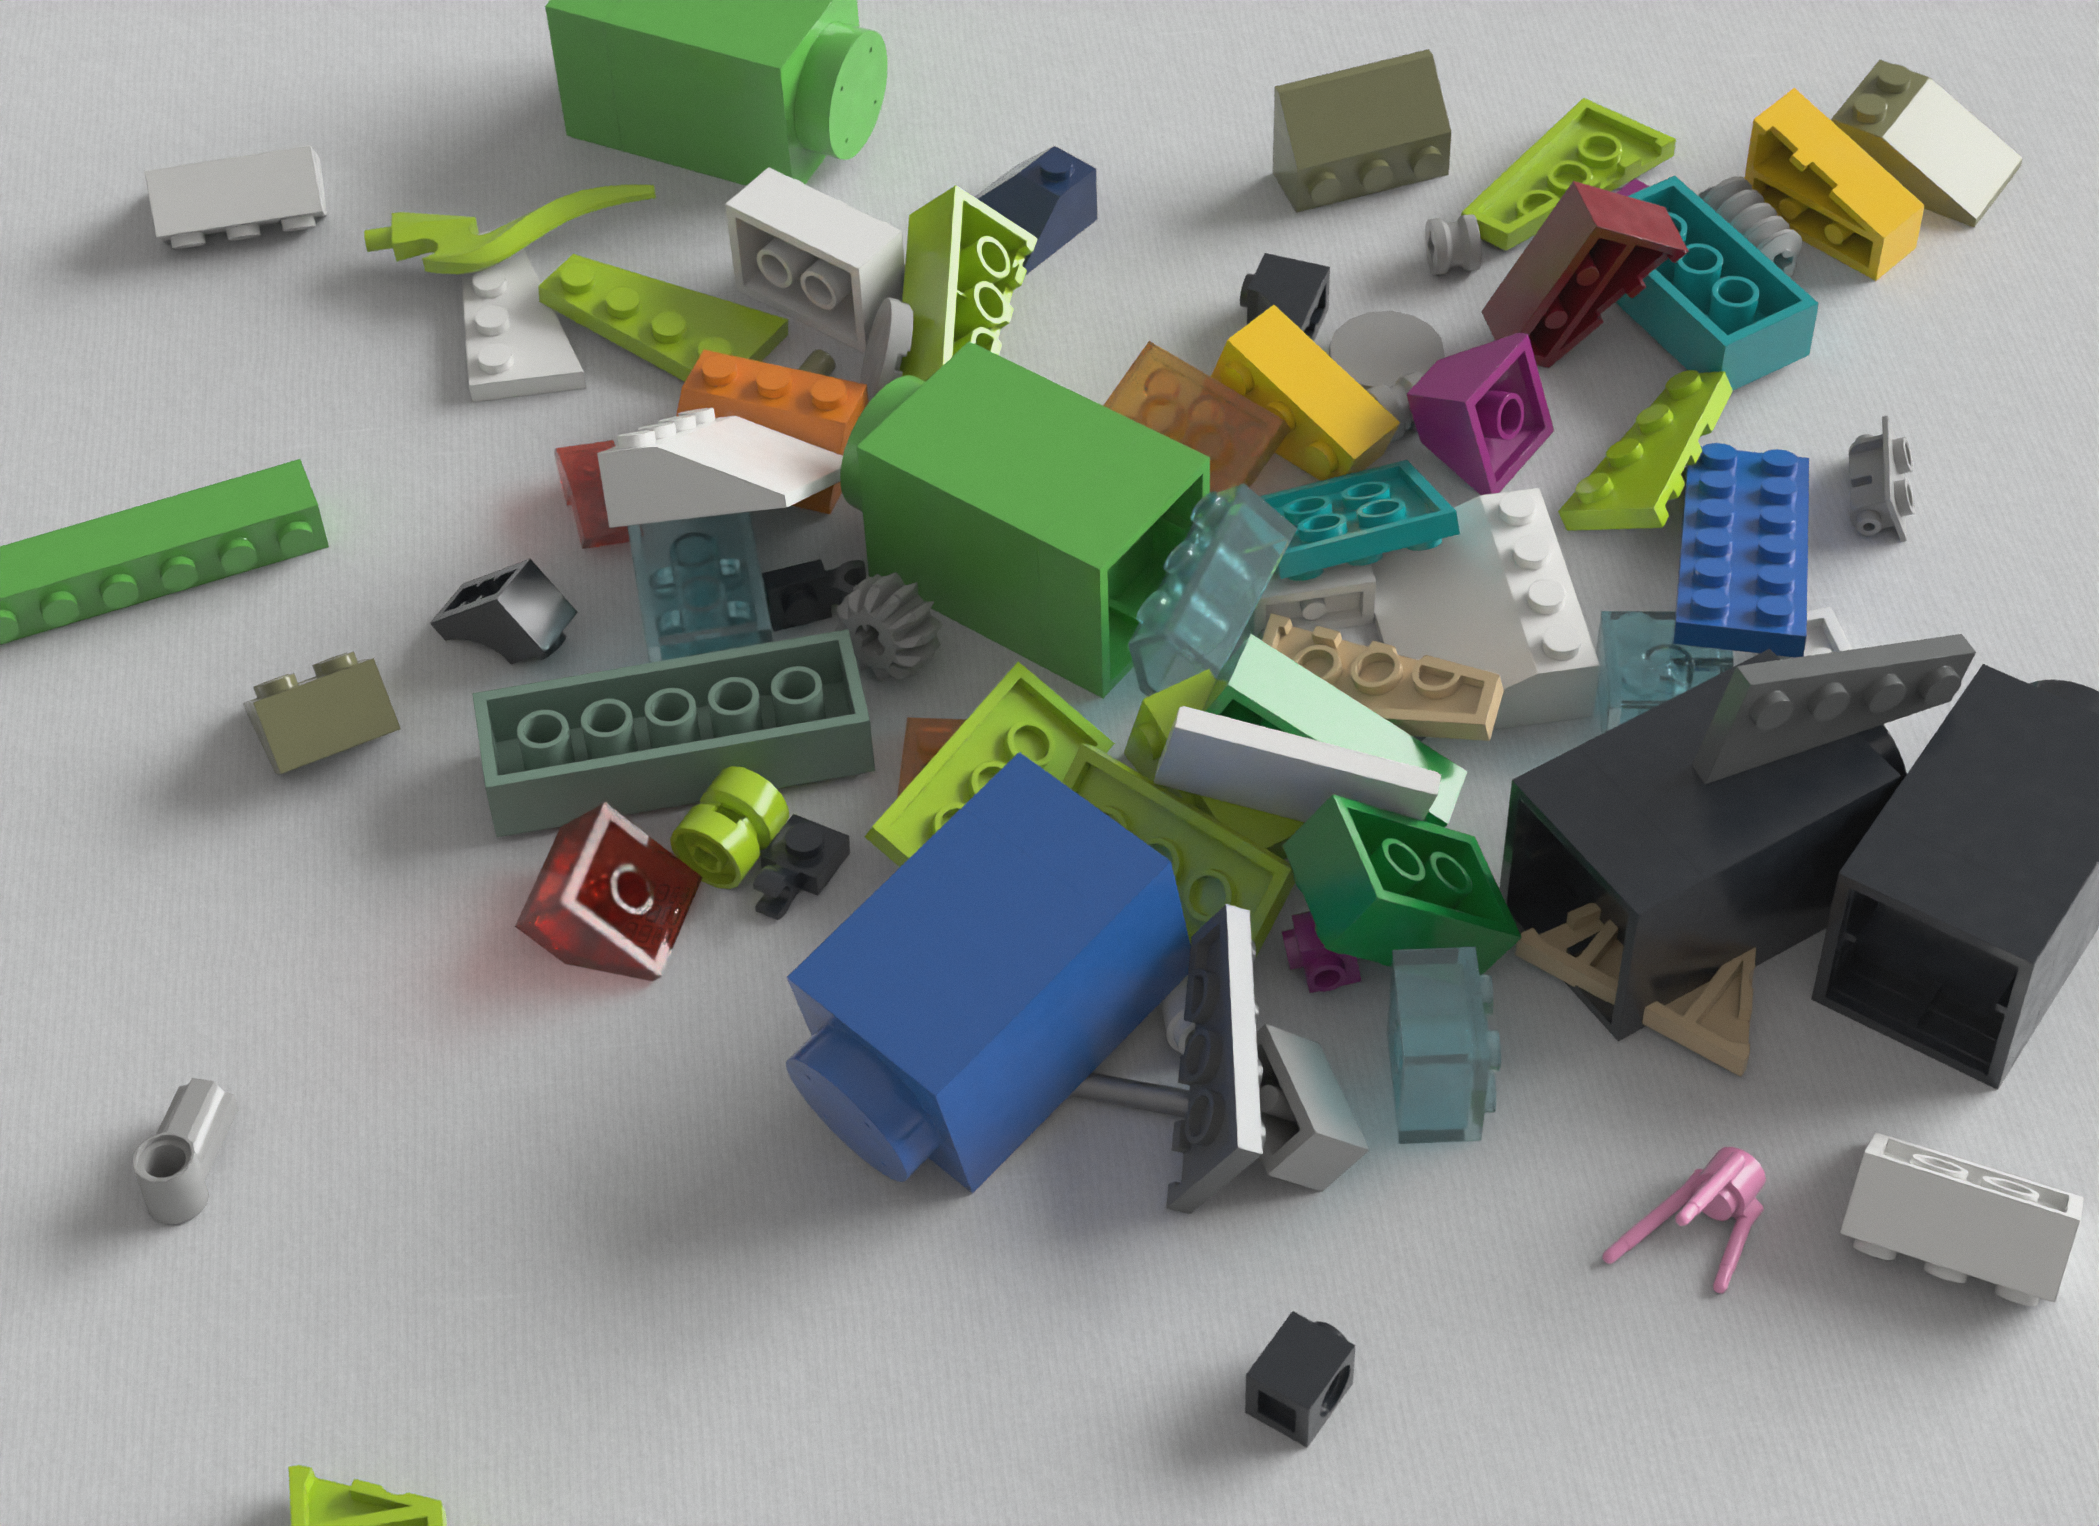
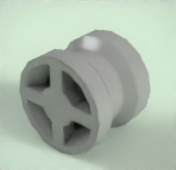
M1473 214L1462 215L1456 222L1445 223L1441 218L1427 220L1425 226V245L1428 265L1433 275L1445 274L1451 267H1461L1465 271L1480 269L1481 239L1478 223Z

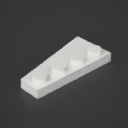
M491 231L480 232L478 235L487 234ZM524 248L499 264L481 272L462 274L468 382L472 402L586 388L584 371L554 310L539 302L538 285L541 283Z

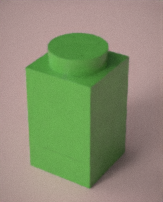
M550 0L545 5L566 135L572 138L745 186L751 183L768 167L806 184L826 156L849 160L860 152L875 127L882 107L888 72L887 50L884 40L878 32L859 26L857 0Z
M970 341L926 382L915 376H902L884 386L867 404L849 436L841 463L840 485L846 502L863 512L869 576L872 578L878 574L883 577L896 572L902 578L905 585L917 582L918 595L924 601H934L931 607L934 611L1103 699L1209 588L1210 457Z

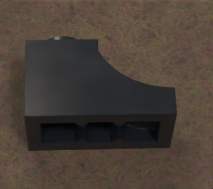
M1264 253L1255 274L1248 273L1244 278L1241 288L1240 306L1247 308V324L1275 305L1314 341L1329 309L1330 267Z
M530 558L463 583L430 624L445 641L452 639L473 641L491 648L501 654L510 664H514L535 656L538 660H543L552 655L566 640L567 636L563 630L578 612Z

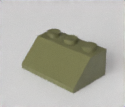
M1429 49L1274 86L1273 174L1296 213L1449 175L1452 131L1434 57Z

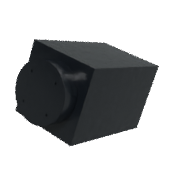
M1771 649L1512 779L1499 889L1520 934L1534 928L1538 935L1561 926L1567 923L1568 912L1589 903H1595L1601 909L1599 920L1604 925L1610 919L1618 927L1617 939L1624 947L1615 1004L1606 1002L1576 985L1573 987L1565 982L1618 1042L1646 1027V1025L1642 1024L1645 1007L1656 1001L1667 1005L1708 983L1722 965L1756 947V967L1826 929L1840 870L1907 775L1899 749L1886 726L1882 724L1704 784L1692 767V763L1736 667L1740 665L1781 660ZM1599 931L1568 947L1566 953L1575 958L1580 956Z
M1982 664L1840 870L1811 1000L1988 1086L1999 1089L2099 928V691L2065 680L2050 679L2026 683Z

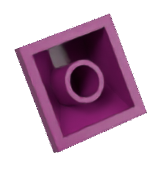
M1516 333L1437 360L1406 393L1420 442L1480 495L1500 493L1554 432L1528 334Z

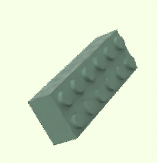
M849 629L472 693L485 790L496 837L700 802L703 793L718 774L730 766L743 767L758 773L775 788L875 771L870 718Z

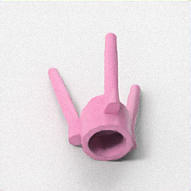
M1723 1147L1718 1150L1704 1169H1696L1681 1188L1603 1253L1602 1258L1607 1264L1614 1263L1680 1208L1682 1209L1675 1218L1680 1226L1689 1224L1701 1211L1718 1221H1726L1730 1217H1734L1736 1222L1713 1283V1289L1716 1293H1724L1736 1269L1751 1226L1763 1212V1206L1755 1198L1766 1181L1763 1168L1752 1155L1744 1150L1735 1147Z

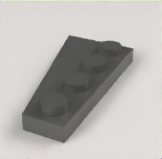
M1962 634L1737 666L1692 763V767L1704 784H1708L1948 703L1959 690L1961 681L1976 651Z
M1225 904L1191 936L1184 1020L1196 1024L1195 1032L1187 1042L1184 1055L1180 1056L1178 1083L1190 1086L1185 1120L1174 1122L1172 1151L1184 1154L1181 1183L1175 1181L1168 1184L1166 1204L1167 1209L1188 1214L1194 1212L1263 1154L1262 1150L1266 1139L1265 1125L1261 1121L1259 1095L1263 1069L1257 1057L1256 1038L1259 1004L1254 999L1253 980L1256 945L1251 940L1250 911Z

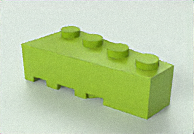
M956 185L909 215L902 302L909 304L913 310V332L910 352L907 351L906 357H902L899 371L903 372L902 376H915L925 382L968 341L999 355L1002 347L1001 342L998 340L1001 328L1010 323L1014 308L1009 303L1013 291L1022 286L1027 271L1022 264L1025 256L1033 252L1037 241L1036 237Z

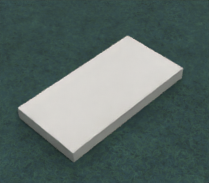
M1183 706L1179 707L1161 754L1154 783L1306 822L1332 794L1423 821L1438 795L1441 774Z

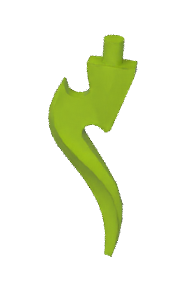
M624 184L580 190L562 196L483 235H478L479 231L475 217L396 212L391 214V226L364 230L367 252L393 249L396 262L426 253H434L422 258L425 272L459 275L481 272L506 260L546 233L574 218L619 204L656 198L655 186Z

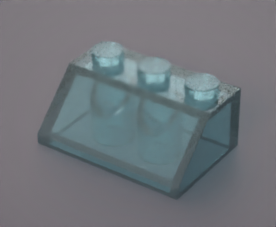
M1244 483L1220 492L1212 491L1198 502L1191 514V521L1194 523L1185 540L1173 549L1165 561L1164 570L1167 573L1158 590L1144 601L1137 613V620L1140 623L1128 645L1139 689L1146 696H1151L1207 669H1210L1215 679H1217L1220 670L1227 663L1297 530L1294 525Z

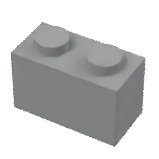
M1265 1024L1256 1032L1257 1057L1263 1069L1262 1081L1259 1087L1261 1121L1266 1129V1139L1260 1159L1267 1175L1322 1192L1370 1149L1320 1043Z

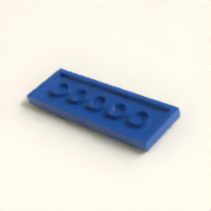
M1710 443L1703 447L1701 446L1702 452L1696 464L1686 466L1673 644L1758 654L1771 649L1777 656L1803 657L1807 637L1809 458L1797 457L1792 452L1780 449L1759 453L1736 450L1734 447L1723 443Z

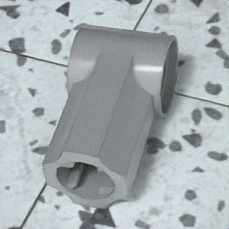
M192 1078L189 1084L179 1086L156 1135L150 1136L140 1143L134 1151L132 1158L133 1169L148 1213L156 1221L164 1224H180L193 1219L207 1205L209 1192L205 1180L238 1111V1104L234 1094L224 1091L214 1081Z

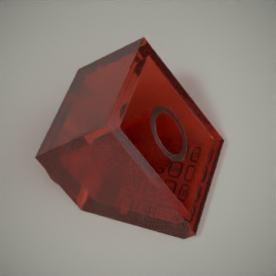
M604 802L560 827L515 927L564 964L655 981L661 978L703 877Z

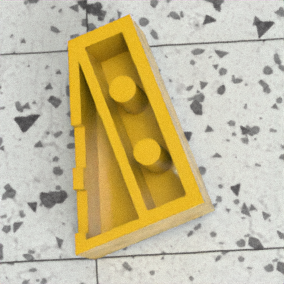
M1793 88L1753 119L1744 178L1751 184L1752 190H1756L1764 197V203L1770 204L1776 210L1777 216H1781L1786 220L1789 228L1796 231L1802 237V241L1874 281H1877L1916 249L1925 205L1796 88Z
M1275 305L1227 339L1198 404L1199 407L1320 481L1365 470L1384 454L1400 425V422Z

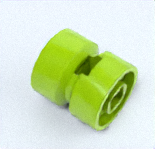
M730 766L718 774L703 793L700 804L692 807L673 831L670 837L671 849L686 870L702 882L716 888L732 889L741 883L757 862L760 851L769 846L789 819L788 805L782 794L758 773L743 767Z

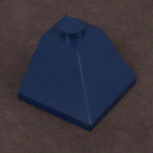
M1056 146L1014 166L974 197L1037 238L1033 252L1025 256L1022 264L1027 270L1025 276L1098 220L1096 168Z

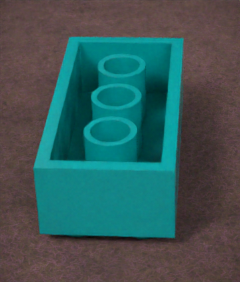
M1674 175L1628 196L1665 207L1689 252L1676 263H1673L1669 258L1643 279L1646 286L1644 290L1633 299L1625 294L1615 303L1687 370H1696L1698 373L1724 371L1734 391L1810 355L1819 303L1677 176Z

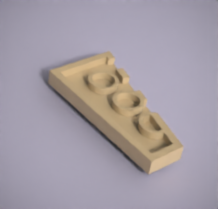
M1270 614L1262 638L1263 642L1411 736L1490 741L1504 692L1499 674L1429 655L1423 656L1420 660L1397 655L1396 648L1392 645L1372 641L1369 647L1342 640L1340 631L1316 626L1312 632L1293 627L1288 617Z

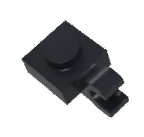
M817 559L762 573L767 616L773 632L832 618L831 605H840L844 597L854 591L853 587L866 578L864 561L852 560L841 564L839 567L825 570L822 560Z
M793 814L760 856L762 870L753 882V889L764 893V895L756 904L755 911L779 920L788 911L792 901L801 889L818 896L850 854L849 835Z

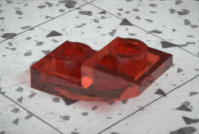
M613 440L555 448L554 451L566 505H572L582 549L640 541L642 537V524L609 528L597 453L615 447Z

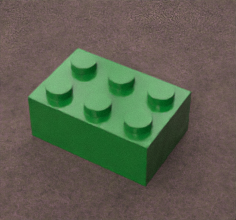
M1332 794L1282 845L1294 872V882L1303 893L1316 924V934L1327 950L1471 987L1522 938L1475 836Z

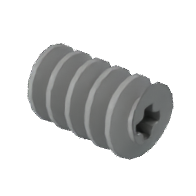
M1734 176L1728 178L1714 187L1707 188L1698 195L1790 278L1793 276L1797 265L1796 259L1803 246L1802 237L1796 231L1789 228L1786 220L1781 216H1777L1776 210L1770 204L1764 203V197L1756 190H1752L1751 184L1744 177Z

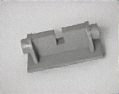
M1884 416L1882 417L1881 435H1860L1849 447L1850 482L1853 487L1850 488V521L1859 533L1867 536L1875 535L1883 528L1895 526L1900 541L1904 542L1907 541L1906 516L1915 514L1912 489L1908 479L1904 478V473L1913 472V460L1906 437L1896 438L1889 417Z

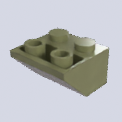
M354 651L346 652L313 664L312 667L316 676L307 680L297 682L295 674L292 673L253 686L257 698L244 702L243 705L275 773L283 774L401 729L374 658L357 660Z

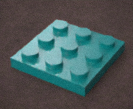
M1407 459L1235 502L1237 511H1242L1243 530L1280 579L1288 578L1293 581L1316 578L1323 574L1324 568L1343 563L1352 566L1373 564L1383 558V553L1403 548L1411 551L1429 550L1439 546L1443 538L1460 534L1456 510Z

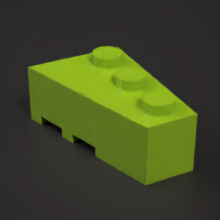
M1210 669L1142 700L1123 754L1141 775L1154 782L1158 762L1179 707L1185 706L1202 711L1216 681ZM1160 785L1282 859L1287 858L1282 845L1304 824L1302 821Z

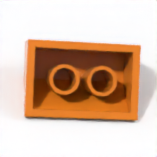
M703 350L681 388L676 417L679 416L678 413L684 411L714 408L715 418L738 416L843 456L853 427L869 403L867 384ZM840 482L791 506L831 514L842 493Z

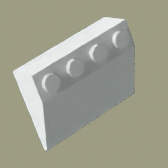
M714 408L680 412L678 417L662 419L658 421L659 424L640 427L638 432L618 435V446L597 453L609 528L786 508L840 482L843 458L842 455L738 416L715 418Z
M1540 488L1477 496L1454 507L1457 512L1459 535L1443 538L1439 546L1429 550L1411 551L1403 548L1383 553L1381 560L1371 564L1376 579L1374 621L1380 642L1395 646L1397 655L1420 660L1423 656L1429 655L1499 674L1504 692L1493 729L1594 716L1600 664Z

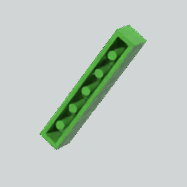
M301 459L0 546V645L329 547L319 506Z

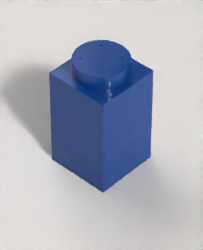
M1019 752L786 977L811 1034V1037L786 1061V1069L792 1082L821 1120L851 1150L885 1176L898 1182H905L929 1158L973 1194L1188 975L1191 944L1171 861Z

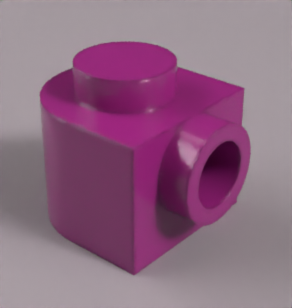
M1310 911L1291 915L1294 928L1281 931L1290 970L1303 967L1309 993L1332 991L1340 986L1362 982L1357 957L1327 950L1316 934V924Z

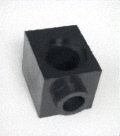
M1292 1311L1246 1374L1245 1413L1308 1448L1353 1384L1356 1345L1347 1341L1346 1337L1334 1326L1322 1321L1312 1322Z

